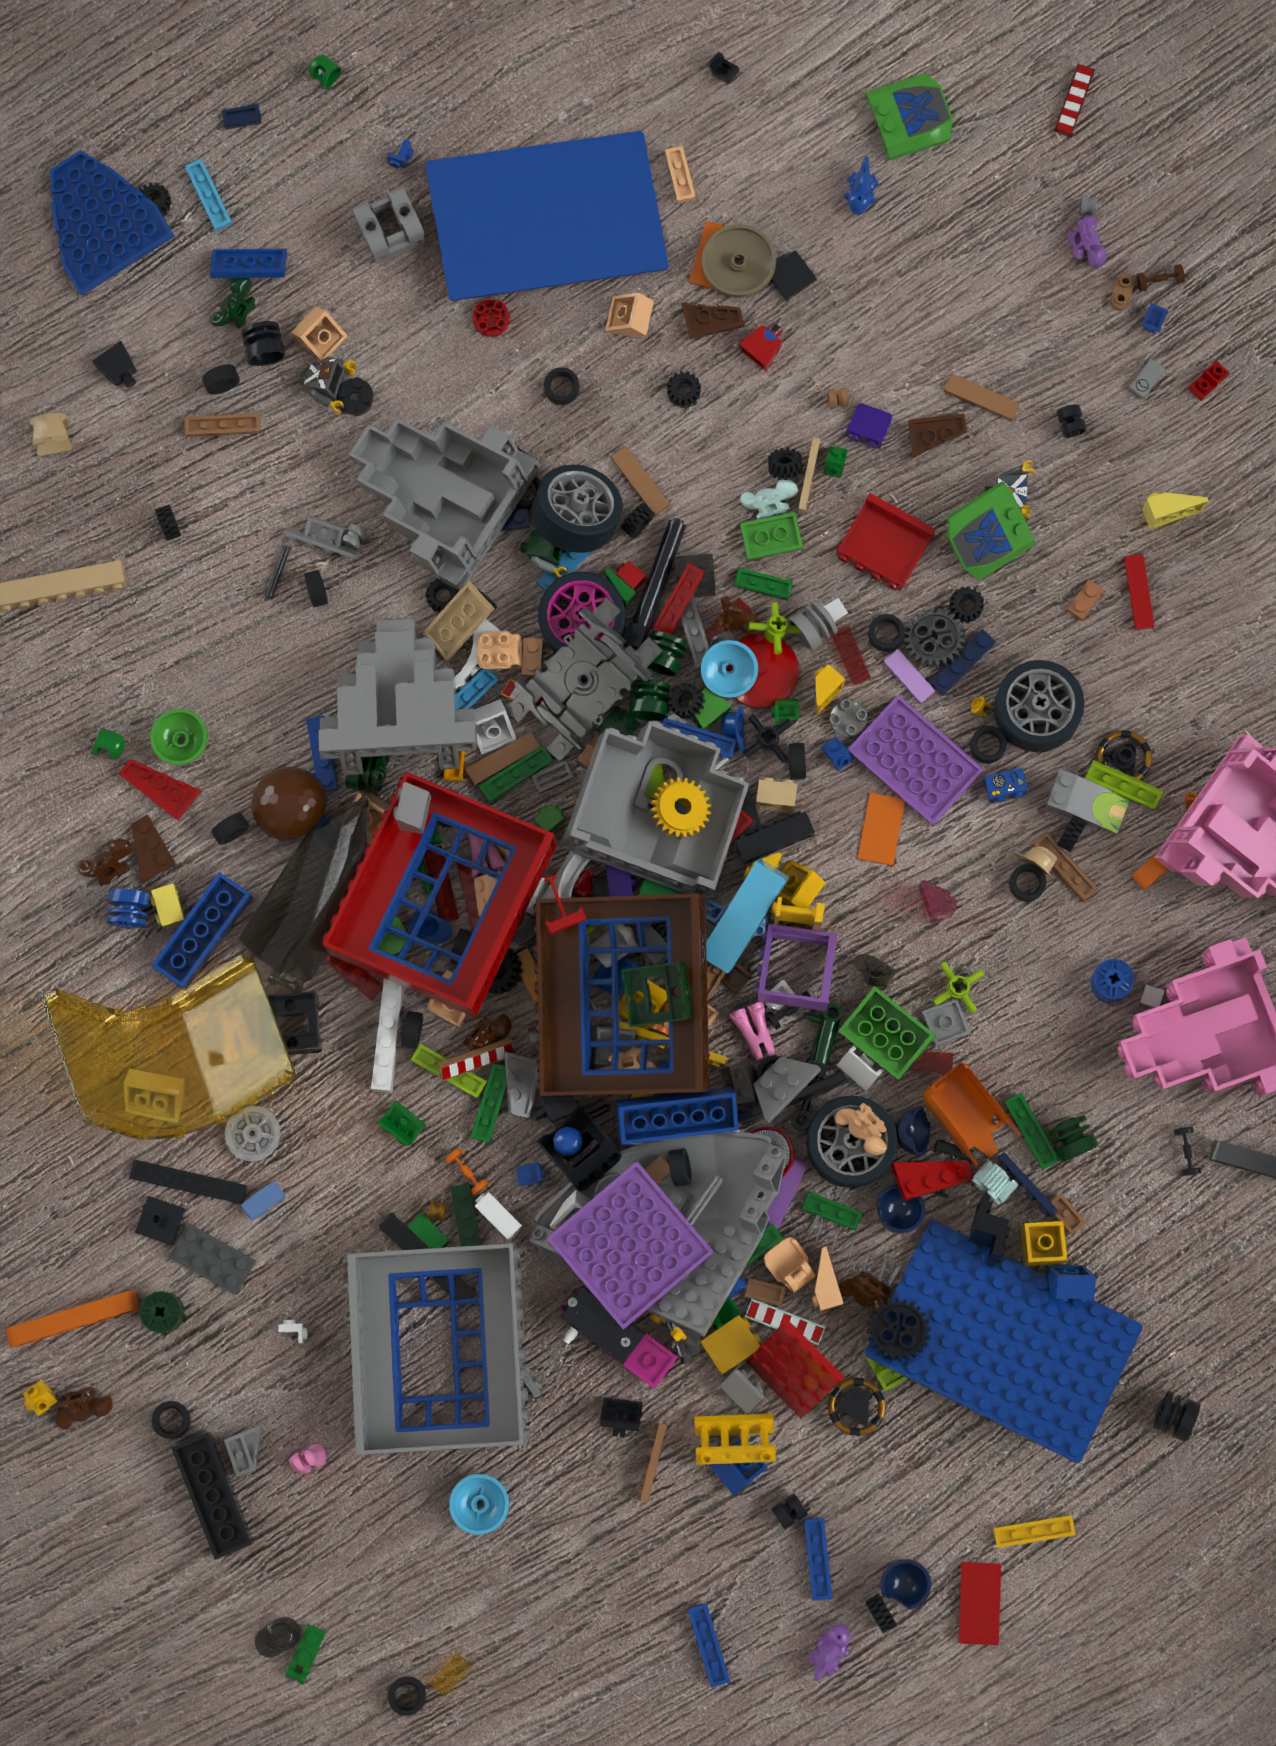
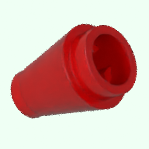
M588 870L583 871L574 885L573 896L582 898L590 895L594 873Z

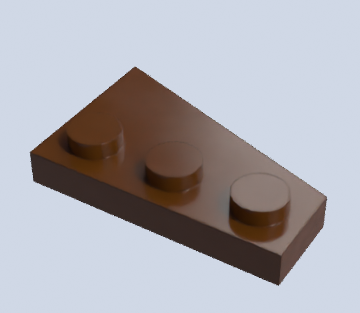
M965 414L908 420L912 458L966 434Z
M149 815L131 824L142 883L176 865Z

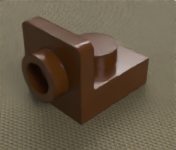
M737 962L734 968L722 980V983L737 994L752 977L750 974L751 970L744 963L740 965Z

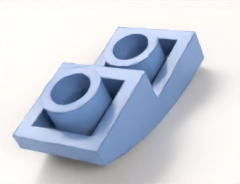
M273 1181L247 1199L241 1205V1208L249 1219L253 1221L267 1213L270 1207L284 1200L285 1195L276 1182Z

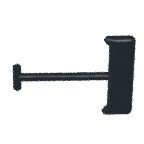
M942 1140L936 1141L935 1153L939 1151L951 1155L950 1161H954L955 1157L968 1160L970 1164L972 1163L967 1154H963L957 1145ZM970 1149V1152L974 1157L975 1151ZM945 1190L935 1193L938 1196L948 1198V1195L944 1194Z

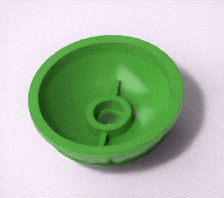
M173 709L163 713L155 721L151 729L150 741L154 752L161 760L172 765H185L193 762L203 753L208 741V732L203 720L194 712L186 709ZM180 738H185L183 744L178 742Z

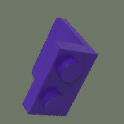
M859 403L851 422L848 424L845 437L855 442L864 443L871 448L881 449L892 421V414Z

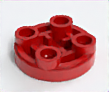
M486 300L475 306L473 324L480 334L486 337H496L507 330L510 323V315L502 301Z

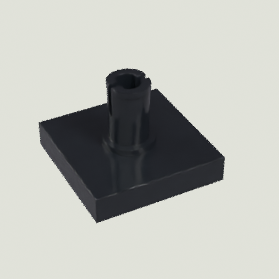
M148 1196L135 1233L172 1246L186 1209Z
M604 1397L600 1426L614 1428L613 1435L618 1437L619 1429L620 1437L625 1436V1430L639 1431L643 1402Z

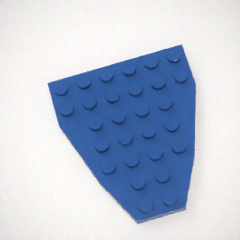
M82 150L50 169V178L52 180L51 192L53 194L51 206L55 229L59 238L58 245L62 254L61 261L81 296L175 237L155 203L144 196L109 166L107 167Z

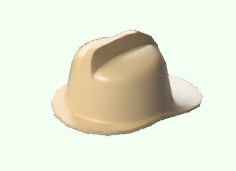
M1034 847L1025 855L1013 852L1015 856L1029 864L1036 865L1052 878L1049 873L1057 861V857L1048 849Z

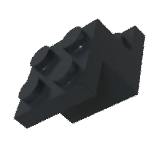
M983 1193L976 1207L968 1242L990 1248L986 1266L994 1268L996 1262L1000 1263L1001 1257L1004 1255L1006 1249L1004 1244L1006 1239H1008L1011 1227H1007L1008 1219L990 1214L992 1203L989 1201L991 1195Z

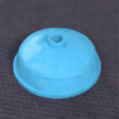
M485 1474L470 1475L462 1479L453 1489L449 1502L450 1513L454 1522L462 1530L475 1535L487 1534L496 1530L506 1519L509 1510L508 1494L504 1486L497 1479ZM482 1500L484 1506L482 1508L477 1507V1501Z

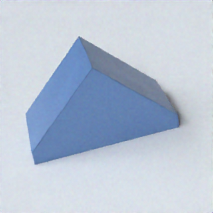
M705 897L706 921L716 927L727 907Z

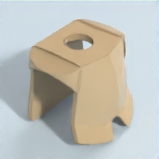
M48 413L33 417L30 420L29 425L33 429L32 446L37 445L38 456L72 450L67 434L69 418L65 414Z

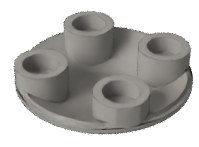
M843 699L832 708L829 715L830 725L841 736H856L864 730L867 724V712L861 704Z

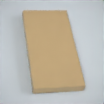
M469 581L422 634L424 637L434 638L435 649L446 661H449L495 609Z

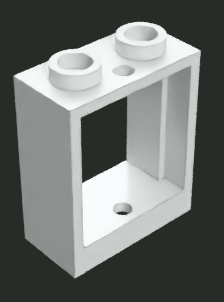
M489 1192L486 1195L482 1193L476 1199L477 1204L475 1207L509 1242L523 1229L522 1225Z

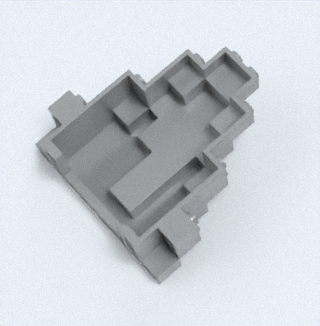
M397 418L389 426L387 433L368 424L366 429L362 430L360 438L351 447L349 453L352 461L364 468L359 472L357 482L363 489L380 497L384 504L387 505L383 514L384 518L394 531L413 541L410 552L418 564L437 574L442 582L459 591L468 582L541 469L539 462L535 458L518 450L509 434L492 425L483 433L482 440L480 441L446 422H443L436 429L435 436L433 437Z
M402 618L400 620L384 619L376 621L375 642L370 640L358 642L356 674L346 673L338 675V717L330 715L320 718V758H340L344 775L363 774L361 757L438 753L440 770L459 769V751H475L478 745L475 709L461 708L457 710L454 669L440 668L436 670L434 638L422 637L416 639L414 619Z

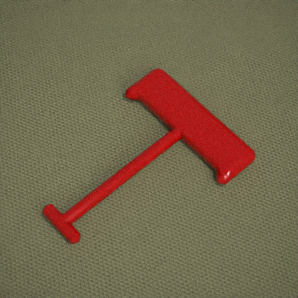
M557 875L544 879L545 882L550 881L563 916L552 922L546 921L550 934L587 919L582 907H580L579 911L566 916L553 879L557 878Z

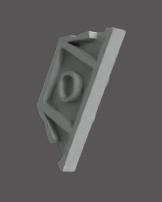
M780 1057L753 1084L764 1118L768 1123L821 1071L820 1067Z

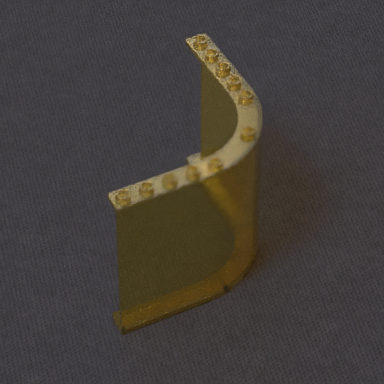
M244 953L175 995L159 1001L158 1006L151 1008L145 1005L131 1008L130 1012H122L121 1009L104 1007L60 989H55L41 998L82 1121L127 1137L136 1138L137 1140L182 1138L186 1134L205 1129L217 1123L226 1122L232 1115L241 1113L244 1108L258 1103L259 1099L273 1094L276 1089L288 1085L291 1080L297 1077L253 957Z

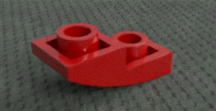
M1216 360L1188 389L1200 401H1203L1230 373Z

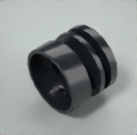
M262 321L242 329L241 335L243 344L246 346L245 353L248 364L252 366H265L284 359L286 354L283 342L280 341L282 336L277 322Z
M1168 1390L1157 1407L1153 1429L1159 1431L1164 1423L1163 1433L1166 1434L1173 1427L1172 1437L1186 1442L1196 1423L1201 1404L1187 1399L1182 1406L1180 1405L1181 1395L1178 1394L1172 1402L1174 1392Z

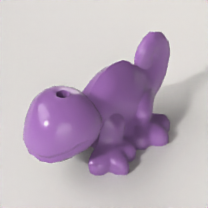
M1088 215L1078 220L1076 231L1068 230V241H1071L1073 245V257L1082 259L1086 251L1089 265L1093 268H1098L1105 263L1107 253L1103 246H1099L1100 238L1097 231L1094 230L1098 225V221L1095 217Z
M838 1623L830 1628L824 1636L818 1635V1649L808 1654L810 1658L809 1664H816L814 1680L816 1682L820 1681L826 1672H828L829 1676L839 1672L838 1660L843 1659V1655L849 1654L846 1646L850 1641V1631L846 1625Z

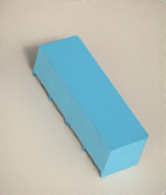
M762 859L756 861L706 942L708 962L726 973H729L734 968L773 905V902H775L788 881L789 877Z

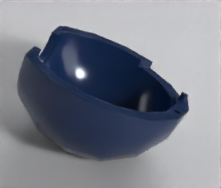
M923 1106L908 1109L901 1114L896 1123L899 1145L908 1153L916 1156H922L926 1152L930 1140V1128L932 1127L927 1120Z
M892 1185L884 1189L877 1197L876 1207L881 1224L887 1231L895 1234H905L918 1228L923 1222L926 1211L921 1196L904 1201L898 1185Z
M898 1559L890 1563L883 1571L880 1581L881 1594L889 1599L892 1598L910 1610L922 1605L929 1597L931 1577L927 1569L919 1562L912 1559Z

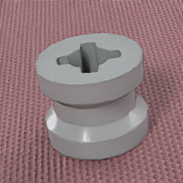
M1082 195L1080 214L1090 213V215H1095L1097 197L1087 198V196Z

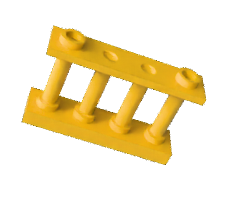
M778 897V901L773 902L771 922H774L775 925H778V921L806 924L812 927V930L820 931L825 903L817 902L816 907L809 909L781 905L782 897Z
M773 1413L694 1416L695 1436H701V1447H696V1465L776 1462V1445H769L768 1433H774ZM749 1434H760L761 1445H749ZM721 1435V1446L709 1447V1436ZM729 1435H741V1446H729Z

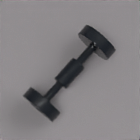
M807 991L801 993L802 996L811 997ZM790 1006L777 1017L772 1011L766 1015L774 1029L778 1030L781 1028L778 1020L799 1011L798 1008L800 1007Z
M1193 1127L1174 1130L1175 1136L1183 1135L1184 1145L1182 1146L1189 1169L1181 1170L1182 1176L1201 1174V1167H1192L1191 1145L1188 1144L1187 1134L1194 1133Z

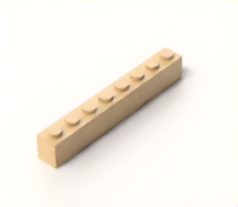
M121 560L0 583V612H9L12 608L17 607L19 609H26L33 604L46 605L49 601L54 600L62 602L70 597L83 598L86 596L85 594L93 593L94 595L103 594L106 590L120 591L123 587H127L124 565Z

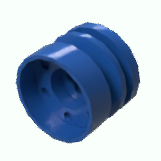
M110 889L108 903L116 906V908L107 910V914L112 916L106 918V923L123 929L145 928L147 921L142 919L147 918L148 914L139 910L149 907L150 894L131 889Z
M1105 960L1098 965L1091 975L1090 987L1092 993L1097 999L1105 1003L1121 1001L1130 993L1134 986L1135 977L1133 970L1122 960ZM1112 976H1115L1116 982L1114 984H1112L1111 979H1109Z

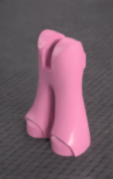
M468 833L472 862L476 863L484 841ZM490 843L487 850L490 869L501 873L506 863L499 854L496 845ZM484 858L482 866L488 868L486 859ZM471 870L472 879L486 875L477 870Z
M760 1001L746 1008L757 1035L750 1025L745 1008L729 1014L732 1022L742 1033L756 1061L763 1059L761 1048L759 1047L760 1043H762L768 1056L775 1054L774 1045L766 1024L764 1002Z
M313 1444L308 1450L302 1453H295L289 1459V1463L297 1473L307 1474L311 1472V1465L319 1468L325 1463L326 1450L322 1444Z

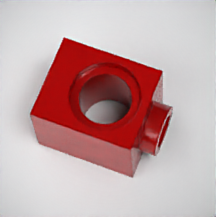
M630 561L626 564L622 563L616 570V575L634 591L646 580V575Z

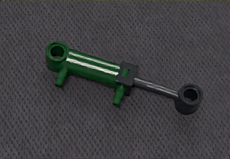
M829 1003L827 1010L822 1012V1016L808 1013L805 1015V1019L819 1024L809 1061L805 1063L818 1065L821 1069L808 1083V1086L817 1083V1079L824 1080L842 1016V1009L836 1003ZM834 1009L837 1011L838 1016L830 1018L827 1015V1011ZM812 1098L804 1100L801 1110L797 1111L792 1118V1126L797 1131L803 1132L810 1127L812 1119L808 1111ZM799 1116H803L807 1119V1124L799 1126L796 1119Z

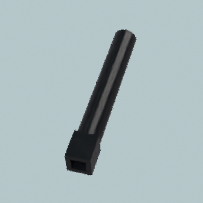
M673 518V520H668L633 621L629 622L624 635L626 642L623 645L625 648L631 645L637 650L650 637L651 632L649 629L686 529V525L683 524L684 521L681 519Z

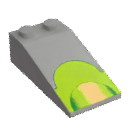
M1060 769L1055 778L1045 809L1069 818L1075 815L1091 826L1118 834L1130 798Z

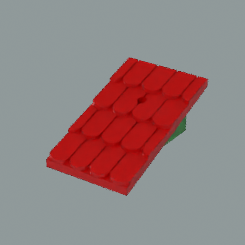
M788 1319L746 1361L764 1382H767V1385L800 1418L806 1415L845 1378Z

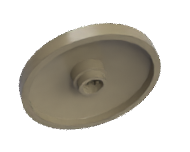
M735 224L721 228L708 239L702 253V270L706 280L716 291L729 297L743 298L760 292L769 284L776 268V253L770 239L760 230L748 225Z

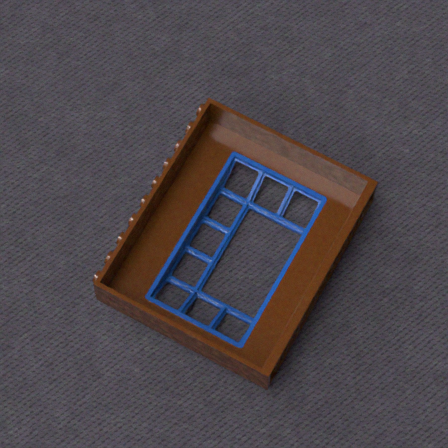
M696 893L560 898L566 916L579 911L580 907H582L587 919L553 934L549 933L546 921L552 922L563 917L556 898L536 899V904L533 905V913L536 915L534 934L537 935V943L534 944L537 962H535L534 970L535 974H538V982H535V993L538 994L535 1011L538 1013L536 1032L539 1033V1041L536 1042V1051L539 1053V1061H537L536 1068L537 1072H540V1080L537 1081V1091L540 1092V1096L710 1092L705 895ZM664 922L667 931V946H646L643 923ZM636 923L639 946L618 947L615 924ZM607 924L611 947L589 948L586 925ZM667 952V963L685 962L693 1018L669 1022V1039L620 1040L619 953ZM610 953L612 977L610 979H590L589 955ZM611 984L612 1009L591 1010L590 986ZM676 986L674 989L677 997L681 996L680 986ZM591 1016L613 1017L612 1041H591ZM669 1045L670 1060L668 1068H647L649 1046ZM621 1046L642 1047L640 1068L618 1069L619 1049ZM592 1047H613L611 1069L589 1070Z

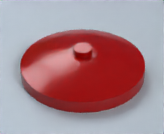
M753 634L739 640L738 642L745 644L754 653L758 663V675L754 685L746 693L733 698L739 703L754 709H768L775 706L776 699H788L793 693L799 677L798 660L791 647L781 640L782 653L775 654L774 643L767 641L764 634ZM730 664L727 665L726 670L729 672L732 671L733 666Z

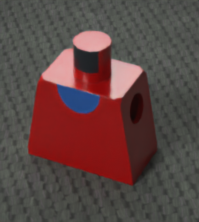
M774 324L770 330L760 326L739 343V351L763 370L767 371L781 349L782 341L778 336L783 332V329L777 324Z

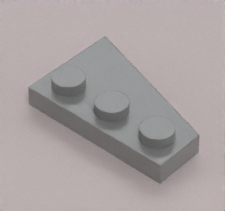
M505 1052L509 1114L529 1119L537 1081L540 1076V1072H537L536 1068L537 1060Z

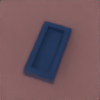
M258 104L222 110L226 130L262 123Z

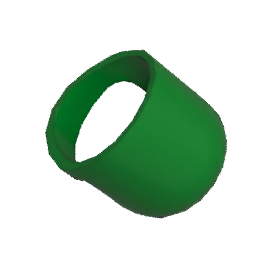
M325 55L315 57L308 68L309 75L313 79L321 81L320 86L325 90L329 89L337 81L342 71L340 66Z
M101 728L90 754L97 756L100 750L104 748L109 751V759L116 760L124 751L125 739L119 733Z

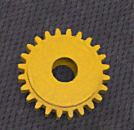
M680 777L675 782L673 779H670L668 784L664 782L662 787H658L656 789L658 793H654L652 796L656 799L650 802L654 806L650 809V812H655L652 819L658 820L655 825L662 826L661 832L665 829L668 831L667 836L674 833V838H677L679 835H681L682 839L686 838V835L690 838L693 836V832L697 835L700 829L706 827L704 823L709 822L706 816L711 815V812L707 811L711 807V804H707L710 798L704 797L706 790L700 791V784L697 787L694 786V780L688 783L687 778L682 782ZM675 802H681L686 806L687 813L685 815L676 811Z

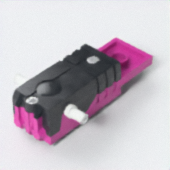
M584 1286L581 1289L575 1288L571 1293L572 1296L567 1299L566 1304H563L559 1309L561 1312L560 1319L571 1326L562 1340L569 1344L578 1333L582 1334L655 1389L678 1357L635 1324L630 1323L625 1329H622L590 1290Z

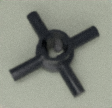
M752 714L748 719L758 731L757 742L743 752L745 757L749 758L762 748L764 750H772L782 763L786 762L788 758L780 749L778 743L779 735L793 725L791 720H786L774 729L773 727H764L757 717ZM772 735L773 739L770 743H765L762 736L770 737Z

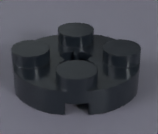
M359 377L342 382L336 396V401H341L344 408L340 406L339 408L344 413L354 416H360L369 411L374 399L371 386ZM358 393L360 395L358 396L359 399L357 401L351 400V394Z

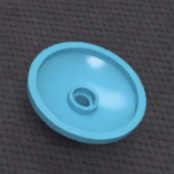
M725 640L714 644L707 650L701 663V675L705 685L716 695L727 698L737 697L746 693L754 685L758 675V663L754 653L745 644L734 640ZM729 664L733 666V670L730 672L726 670V666Z

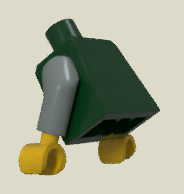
M533 530L530 533L529 541L521 543V552L526 553L531 559L532 564L550 574L555 573L557 579L562 577L559 573L567 574L565 567H555L559 566L563 549L549 543L540 535L538 530Z

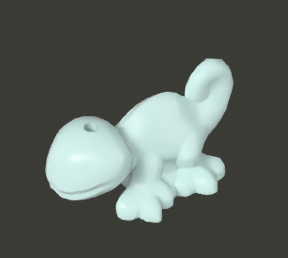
M783 479L778 481L776 489H762L756 495L751 492H744L741 495L740 502L748 509L759 511L757 520L772 517L774 514H785L786 510L789 509V504L780 501L796 496L798 488L793 481Z

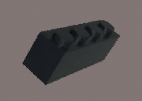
M798 811L791 814L789 819L783 820L781 818L774 821L770 827L762 826L757 828L755 833L751 835L745 833L738 836L735 846L743 864L746 865L813 837L815 831L807 813Z

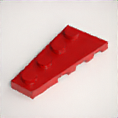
M132 759L118 773L178 821L202 792V790L196 787H192L187 783L176 780Z
M969 1161L893 1162L891 1164L904 1201L969 1183L974 1179Z

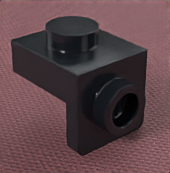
M718 52L707 64L712 75L727 84L740 71L738 66L727 61L721 52Z

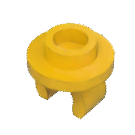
M983 696L975 698L971 703V711L974 714L978 713L979 716H987L983 711L984 707L992 708V705L986 702V698Z

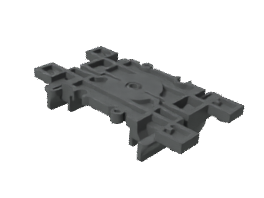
M606 598L593 613L586 608L579 611L578 614L592 627L589 629L582 623L575 630L574 637L566 635L563 640L568 646H562L550 660L544 661L547 665L545 672H542L539 668L536 669L535 677L531 678L529 682L524 678L518 679L514 684L520 693L505 708L518 722L531 710L545 726L551 723L554 726L553 730L559 735L546 749L559 761L573 747L578 751L584 750L585 746L572 734L575 732L582 738L593 727V721L596 725L602 724L604 717L599 714L606 713L618 699H623L624 696L621 695L620 690L626 688L628 691H631V685L638 677L643 682L648 681L652 677V672L647 667L663 651L650 637L637 650L631 645L625 649L623 644L626 640L609 625L622 610L609 598ZM601 633H604L605 635H603L602 638L598 640L597 637ZM615 653L617 654V656L612 661H604L601 665L597 667V665L603 659L609 660ZM582 676L587 677L588 680L586 683L581 682ZM570 695H572V696L569 698V700L566 702L568 709H566V710L564 711V713L562 714V716L559 717L558 715L560 714V712L566 707V705L563 704V702H564ZM543 697L544 701L537 707L536 703Z

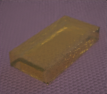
M456 1652L430 1684L445 1697L472 1665Z

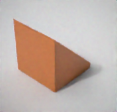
M1197 793L1184 794L1186 811L1196 799Z

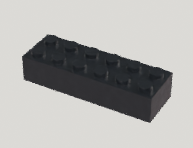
M207 1432L172 1447L171 1449L214 1559H220L255 1544L212 1433Z

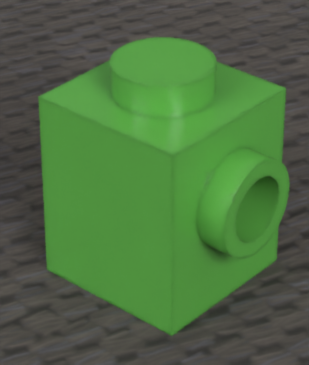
M552 804L548 807L546 805L538 811L539 815L534 818V822L539 828L551 833L564 823V813L558 806L554 808Z

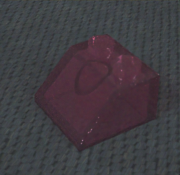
M922 880L918 889L930 923L952 917L956 910L955 907H957L955 897L951 896L949 891L926 880Z

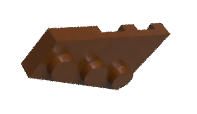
M681 303L690 340L742 328L745 325L740 307L705 306V304L689 305L688 303Z

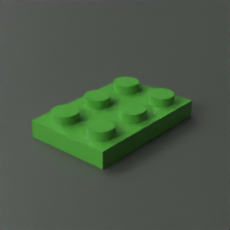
M795 512L740 523L748 561L803 550Z

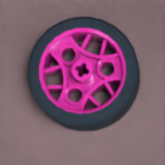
M573 572L555 580L545 590L538 608V623L542 636L549 648L557 653L562 646H568V644L564 643V637L566 635L574 637L575 630L582 623L590 629L592 626L578 614L579 611L586 608L593 613L597 609L596 606L600 605L606 598H609L622 610L609 625L623 637L626 628V611L622 597L616 587L606 578L590 572ZM574 592L573 598L568 594ZM596 594L601 595L603 598L596 599ZM583 595L590 597L586 603L580 602L579 599ZM562 598L571 602L564 611L557 606ZM554 609L560 614L553 616ZM563 621L570 623L567 629L560 628V624ZM601 633L597 639L599 640L605 634Z

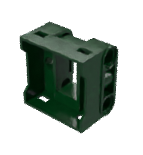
M684 961L621 970L628 1007L629 1027L693 1018L688 974ZM664 975L669 1011L651 1013L652 1001L647 978ZM676 986L681 988L680 997H677L674 993ZM638 991L644 995L642 1002H638L635 998Z

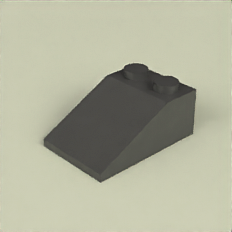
M633 923L639 943L637 924ZM643 923L646 946H667V943L649 923ZM641 952L642 961L646 966L663 964L667 960V952Z

